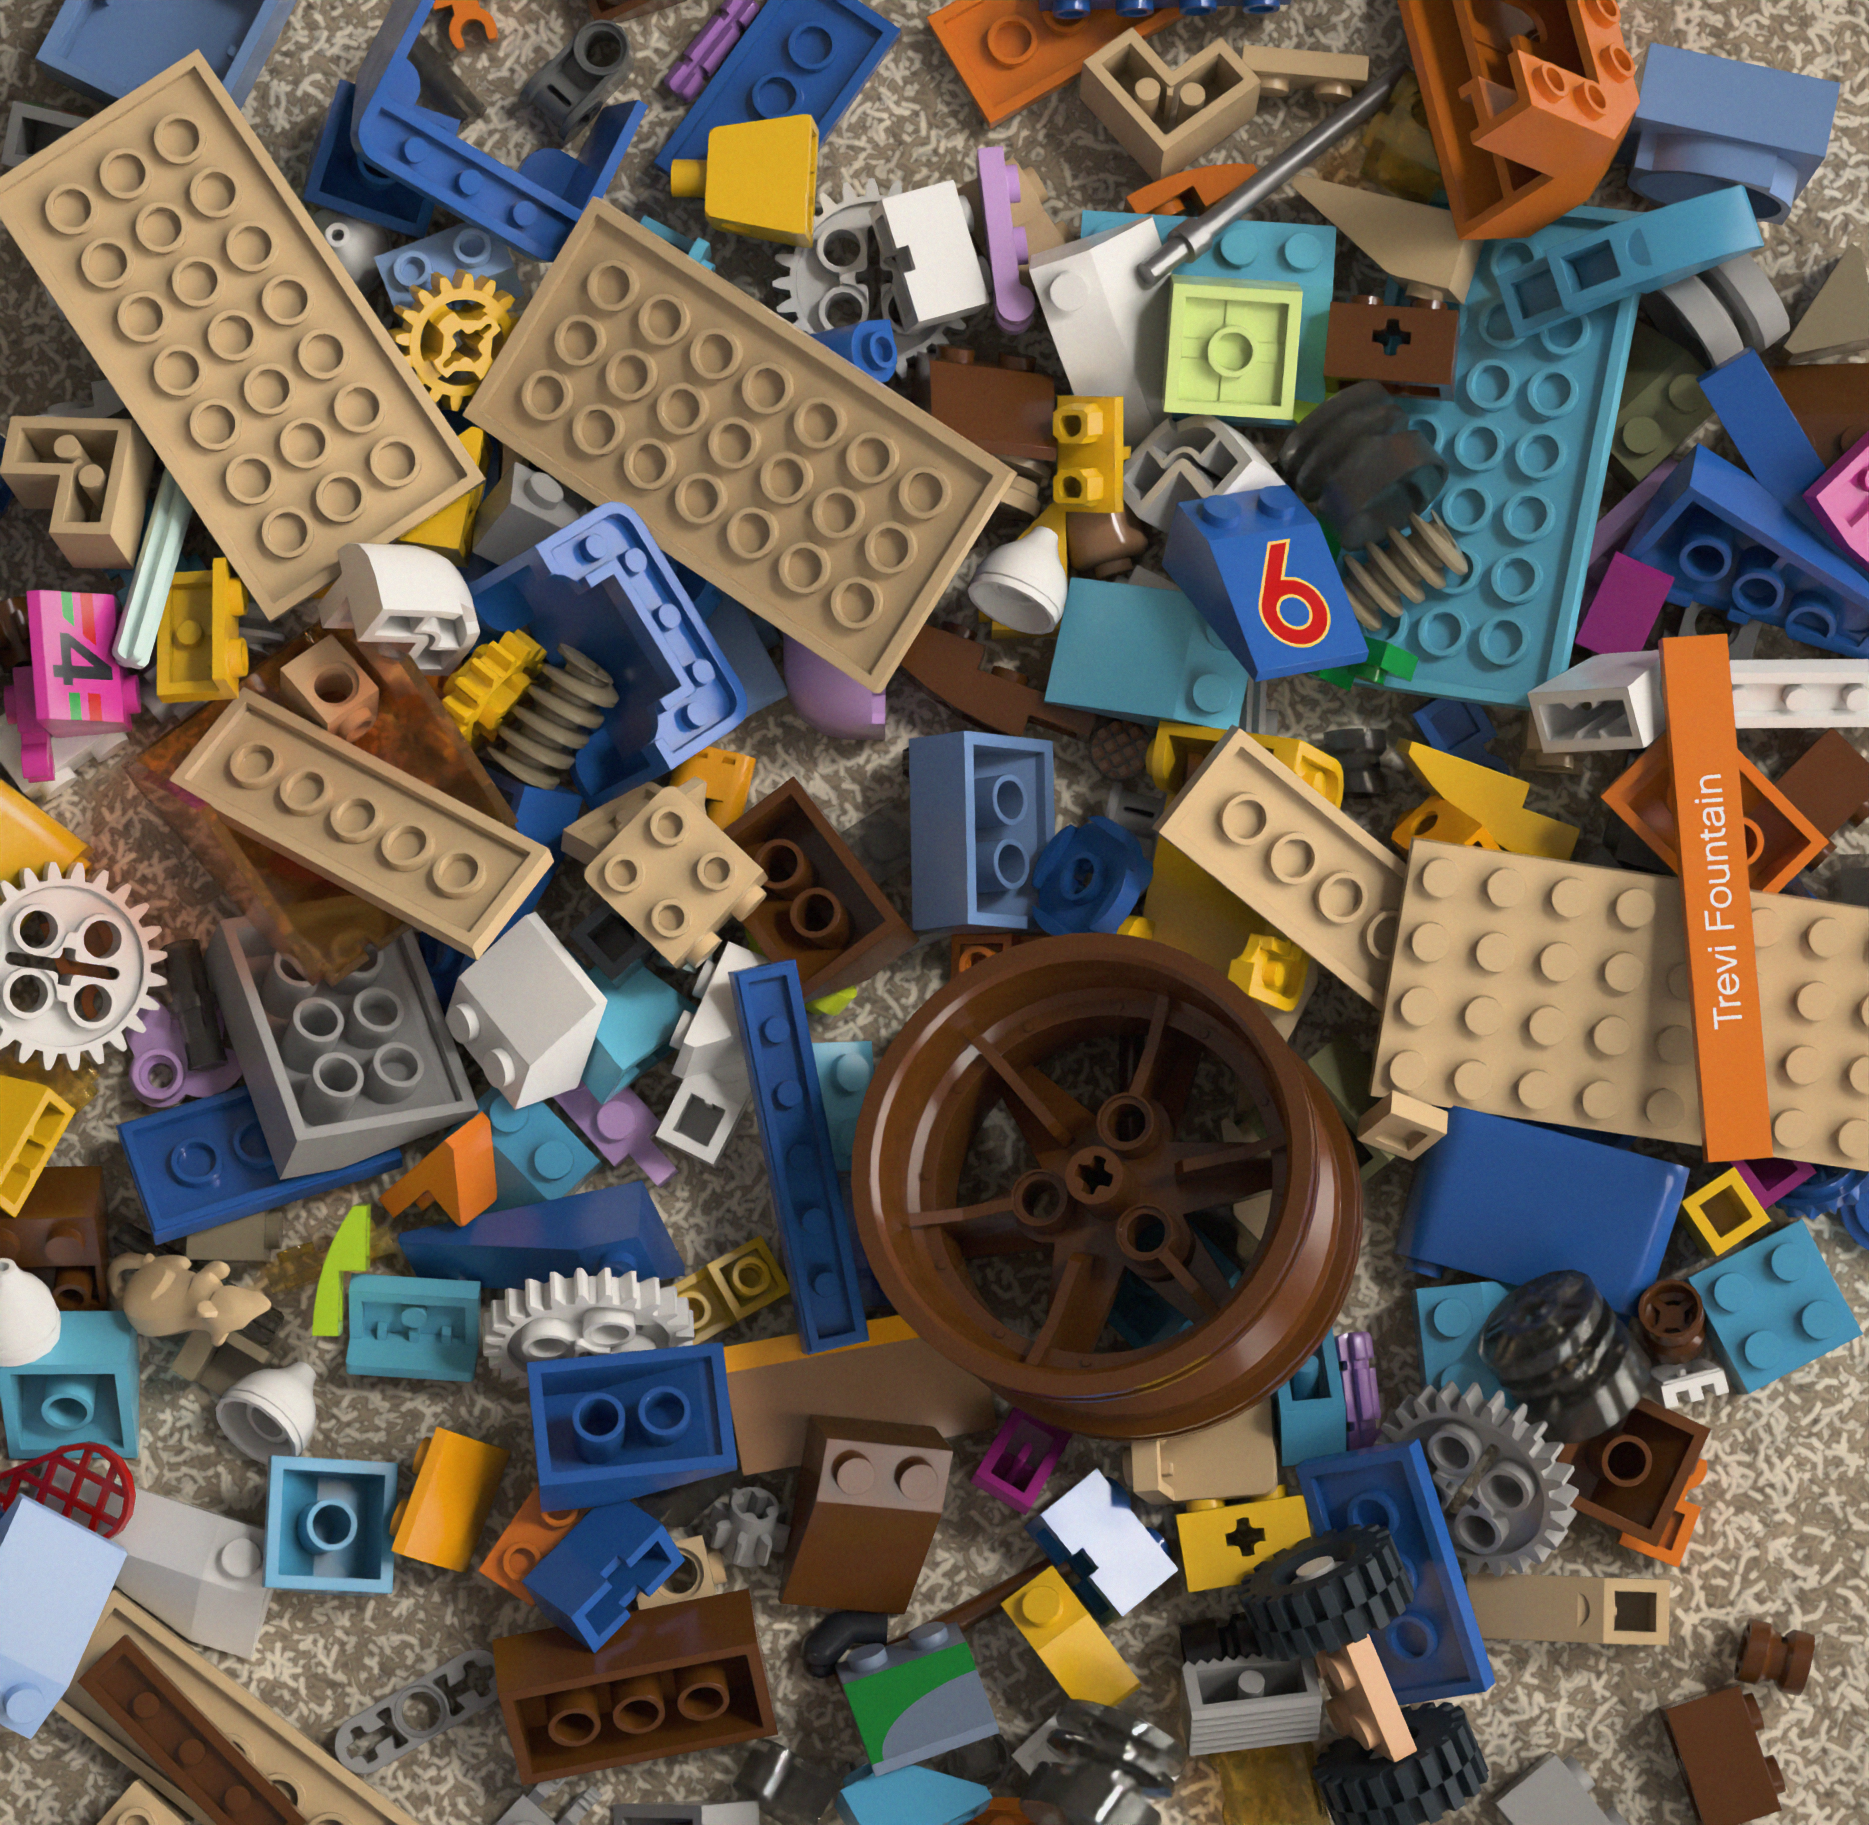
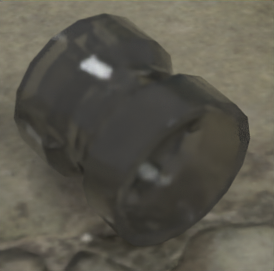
M1350 728L1323 733L1324 753L1337 759L1343 770L1344 788L1342 799H1373L1388 795V775L1380 769L1381 756L1387 751V734L1385 730Z
M1001 1733L946 1752L948 1770L953 1777L984 1785L988 1790L1003 1781L1011 1765L1010 1747Z

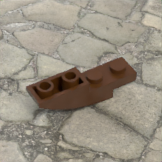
M942 621L939 629L924 624L897 667L903 676L930 699L956 717L986 733L1023 737L1027 724L1030 723L1088 744L1096 722L1097 714L1044 703L1046 693L1026 687L1029 678L1019 672L1000 666H993L991 674L981 671L980 667L985 656L986 645L975 642L978 635L975 631L953 622Z

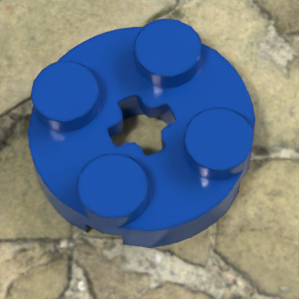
M1097 815L1087 817L1092 823H1087L1080 828L1069 824L1051 839L1039 857L1033 872L1031 885L1040 890L1038 899L1040 908L1032 905V910L1036 922L1044 931L1053 936L1069 933H1117L1119 926L1125 921L1135 906L1140 892L1147 888L1153 876L1152 862L1143 856L1138 838L1129 829L1109 818ZM1091 873L1093 877L1086 888L1082 882L1085 876Z

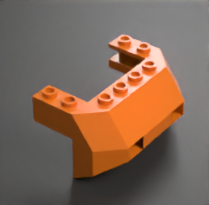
M1397 0L1458 240L1528 238L1587 201L1614 162L1640 104L1633 77L1635 74V64L1625 48L1618 22L1621 14L1616 1Z

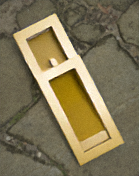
M1398 738L1395 750L1422 786L1432 796L1438 794L1481 823L1501 850L1570 861L1581 829L1522 808L1531 783L1414 741Z

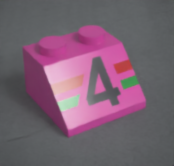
M49 590L26 591L36 720L55 739L132 732L131 714L141 713V693L138 676L128 675L127 667L117 664L115 657L112 655L113 644L123 613L121 603L114 595Z

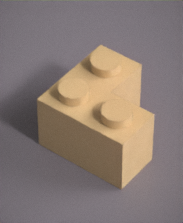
M1131 27L1083 61L1079 98L1152 180L1156 182L1178 173L1252 120L1256 115L1262 81L1222 37L1174 71H1171L1135 29Z
M11 416L0 475L23 508L53 509L49 534L73 568L134 569L156 454L134 420Z

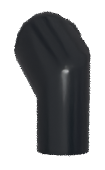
M833 1612L827 1615L803 1640L800 1655L804 1659L803 1668L805 1672L813 1678L825 1679L836 1672L835 1664L852 1645L880 1643L887 1646L888 1613Z

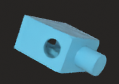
M565 947L608 1000L581 1076V1080L593 1096L603 1105L677 1050L669 1046L680 1017L684 1010L696 1014L698 1007L644 966L617 989L597 966L590 970L568 947Z

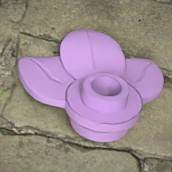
M148 995L160 1007L158 1010L140 1008L136 1015L143 1022L146 1031L139 1033L126 1028L125 1036L135 1056L129 1068V1085L134 1095L150 1107L169 1108L180 1103L187 1095L205 1098L225 1092L233 1087L243 1076L235 1051L220 1047L224 1041L225 1022L215 996L192 1000L170 1014L164 1005ZM161 1065L169 1066L173 1072L171 1083L164 1088L154 1087L151 1083L152 1071Z

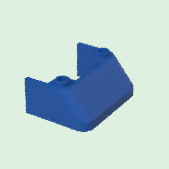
M394 0L356 76L350 132L351 143L356 154L368 165L530 260L539 263L554 262L593 196L603 198L648 105L640 100H633L603 107L577 160L561 150L544 148L528 154L521 161L517 171H514L412 110L419 97L420 79L416 68L406 57L435 0Z

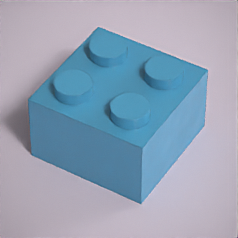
M1803 1219L1790 1222L1680 1280L1694 1287L1701 1296L1708 1339L1738 1395L1750 1394L1863 1335Z

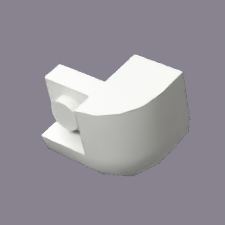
M1193 415L1177 422L1167 418L1149 433L1131 454V459H1127L1123 463L1124 501L1139 519L1168 535L1176 503L1207 498L1212 495H1226L1262 489L1267 486L1286 485L1256 447L1243 434L1213 415Z
M346 543L337 550L342 574L317 605L322 628L355 629L357 641L384 642L391 675L449 676L475 645L480 634L473 599L460 571L447 558L437 552L418 546Z

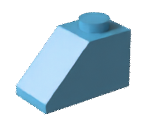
M1332 1327L1306 1364L1285 1385L1273 1393L1275 1424L1282 1466L1299 1465L1308 1458L1346 1452V1404Z
M867 1763L848 1774L842 1780L845 1788L840 1790L834 1806L845 1825H963L985 1813L993 1797L984 1785L913 1764L875 1777L870 1763Z

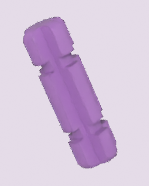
M725 0L720 6L722 9L720 16L713 15L683 53L685 55L683 63L677 61L664 78L665 87L673 95L687 103L695 98L704 86V76L711 77L740 41L739 32L741 30L747 31L759 14L760 7L754 0Z
M1363 1331L1343 1333L1335 1336L1334 1340L1338 1362L1342 1361L1343 1371H1340L1346 1404V1422L1350 1424V1432H1346V1450L1351 1451L1373 1447L1374 1442L1383 1430L1381 1428L1376 1429L1375 1419H1381L1376 1369L1375 1367L1369 1368L1368 1358H1374L1372 1337L1368 1332Z

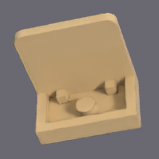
M674 786L663 788L587 866L584 874L587 883L678 971L688 962L694 968L699 967L718 948L722 940L716 933L733 915L741 922L759 906L767 895L761 886L769 879L757 863L687 796Z
M1273 1394L1240 1416L1211 1429L1175 1439L1154 1442H1131V1447L1124 1448L1122 1457L1126 1484L1133 1486V1492L1152 1506L1186 1503L1200 1499L1223 1500L1272 1494L1278 1484Z

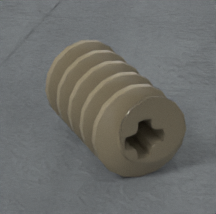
M1432 508L1433 520L1428 523L1413 511L1407 514L1411 534L1407 537L1391 525L1385 528L1390 547L1385 551L1371 540L1365 541L1364 546L1368 562L1364 565L1348 553L1342 557L1347 576L1341 580L1357 622H1360L1372 632H1377L1382 628L1379 608L1394 618L1403 615L1404 609L1400 596L1401 593L1416 604H1420L1425 600L1422 580H1425L1438 590L1446 587L1447 581L1443 568L1444 565L1460 576L1468 572L1465 556L1447 527Z
M560 643L556 649L566 661V667L562 669L545 664L541 669L553 684L548 690L530 684L527 688L528 693L538 705L535 710L517 704L512 709V712L523 725L520 731L503 725L497 730L508 745L507 749L502 751L486 746L488 752L509 772L522 781L545 790H554L560 782L559 775L554 767L569 769L574 763L575 759L569 747L583 749L590 741L588 733L583 726L599 728L605 720L602 711L597 705L613 708L619 700L618 693L612 686L614 681L611 676L587 656L563 643Z

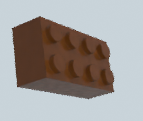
M749 1588L629 1612L631 1617L595 1654L558 1626L492 1639L497 1693L522 1786L778 1735L770 1679Z

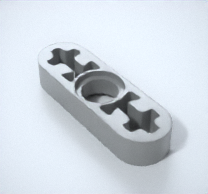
M487 1649L466 1651L347 1720L340 1727L335 1738V1752L341 1764L348 1770L359 1774L375 1772L496 1702L499 1699L496 1675L488 1681L491 1690L488 1695L482 1697L477 1689H473L456 1698L465 1707L457 1715H454L452 1712L451 1701L447 1693L435 1683V1680L444 1674L447 1675L449 1687L462 1681L468 1675L465 1664L471 1660H474L479 1667H485L490 1664L495 1671L493 1652ZM427 1692L437 1699L440 1705V1717L432 1728L418 1730L406 1722L403 1708L406 1700L413 1693ZM389 1707L396 1729L408 1739V1743L398 1748L395 1736L392 1735L378 1743L375 1747L378 1755L375 1761L370 1762L364 1754L353 1757L348 1749V1746L356 1740L352 1730L361 1725L366 1733H370L388 1724L379 1716V1712Z

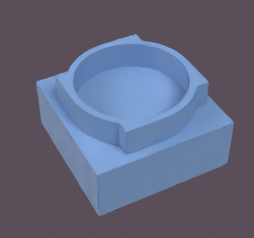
M65 0L35 59L47 78L109 107L182 58L199 49L241 111L297 0Z
M1650 42L1633 76L1640 104L1614 160L1616 163L1630 165L1627 179L1628 186L1638 195L1648 199V205L1662 208L1711 192L1743 185L1756 222L1783 225L1790 215L1793 201L1797 200L1826 157L1841 83Z

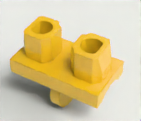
M1057 396V410L1053 412V435L1057 438V475L1053 477V500L1058 503V511L1123 512V460L1131 459V446L1123 445V396Z

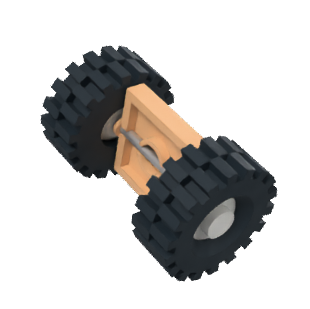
M1371 1523L1364 1528H1361L1360 1524L1348 1525L1342 1532H1338L1336 1528L1324 1531L1320 1538L1311 1540V1537L1298 1541L1299 1546L1291 1550L1283 1548L1273 1554L1274 1559L1270 1562L1262 1561L1253 1568L1254 1574L1245 1575L1241 1580L1242 1586L1237 1587V1594L1262 1654H1265L1266 1658L1270 1660L1279 1657L1281 1662L1292 1661L1298 1655L1301 1656L1302 1660L1313 1658L1317 1678L1324 1679L1331 1699L1325 1702L1327 1713L1337 1731L1342 1736H1349L1346 1739H1336L1328 1745L1330 1752L1320 1753L1316 1759L1317 1765H1314L1312 1770L1334 1824L1418 1825L1426 1821L1433 1824L1443 1819V1812L1447 1810L1457 1811L1466 1805L1463 1798L1475 1797L1482 1790L1479 1784L1487 1783L1489 1777L1487 1772L1489 1770L1463 1708L1459 1705L1454 1708L1453 1704L1449 1702H1443L1438 1707L1435 1706L1434 1702L1422 1703L1417 1710H1412L1411 1706L1399 1708L1374 1645L1367 1633L1372 1629L1381 1630L1389 1625L1390 1621L1388 1618L1400 1616L1406 1610L1405 1604L1412 1603L1414 1598L1412 1593L1414 1589L1389 1530L1385 1526L1379 1528L1378 1524Z

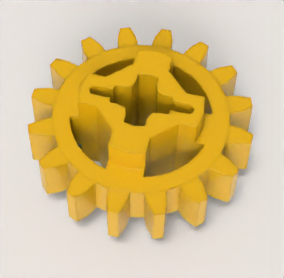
M456 269L452 283L439 272L431 273L432 289L427 292L414 284L411 285L409 291L415 300L414 304L410 308L403 305H395L393 309L400 318L404 319L402 328L387 330L393 341L401 344V353L433 401L436 403L441 397L442 405L452 411L459 410L463 396L470 403L521 317L516 312H506L515 301L511 294L504 290L495 292L496 282L482 274L474 282L472 274L463 269ZM467 299L477 301L473 305L467 302L459 310L449 309L445 305L455 300ZM460 329L461 331L458 336L462 345L457 350H454L456 343L452 336ZM422 331H423V339H422V343L420 344L421 334H422ZM454 371H466L469 376L457 380L439 379L441 375L448 378Z
M519 628L514 633L510 631L505 632L498 644L493 640L489 645L486 643L477 647L470 659L456 673L451 674L442 692L447 697L440 704L445 709L434 718L433 723L437 727L432 732V735L459 757H463L466 752L470 755L474 754L481 742L487 745L490 741L497 742L502 739L497 732L499 727L503 725L510 728L518 719L512 712L514 706L517 704L530 709L534 703V699L528 693L527 688L530 684H538V681L534 678L542 671V667L546 664L542 660L547 655V651Z

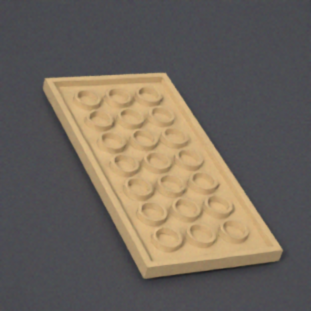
M199 49L182 58L0 177L1 221L270 623L340 577L342 570L337 550L346 543L392 544L486 482L485 477Z
M595 196L591 198L462 415L597 507L604 503L615 501L622 502L633 508L642 518L661 550L873 693H882L1017 475L1016 471L613 205Z
M1411 837L1368 1086L1370 1096L1384 1098L1393 1090L1434 1106L1452 1108L1455 1105L1487 1114L1702 1146L1679 878ZM1750 889L1773 1157L1869 1171V907Z

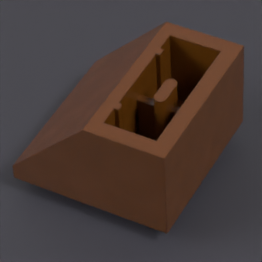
M102 1166L44 1167L16 1218L0 1209V1258L13 1260L20 1270L32 1273L49 1288L59 1311H108L109 1290L106 1283V1274L109 1267L108 1204Z

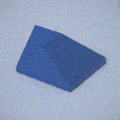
M340 79L310 152L301 201L416 240L425 238L435 203L359 158L353 149L350 136L355 84ZM414 105L412 109L414 112L456 136L461 120Z

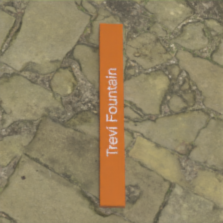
M1726 633L1662 638L1658 640L1703 1162L1772 1158L1773 1147L1728 637Z

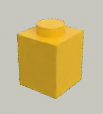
M1735 1166L1720 1172L1684 1196L1677 1214L1678 1219L1705 1259L1719 1256L1771 1221Z

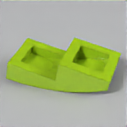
M357 1203L353 1205L331 1243L317 1287L313 1311L312 1336H339L343 1333L344 1271H366L370 1268L371 1203Z

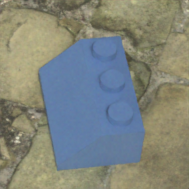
M958 731L910 738L909 776L913 931L950 934L1046 932L1039 926L1033 915L1032 905L1040 908L1038 901L1040 890L1031 885L1033 872L1039 857L1047 844L1055 836L1053 741L972 731Z

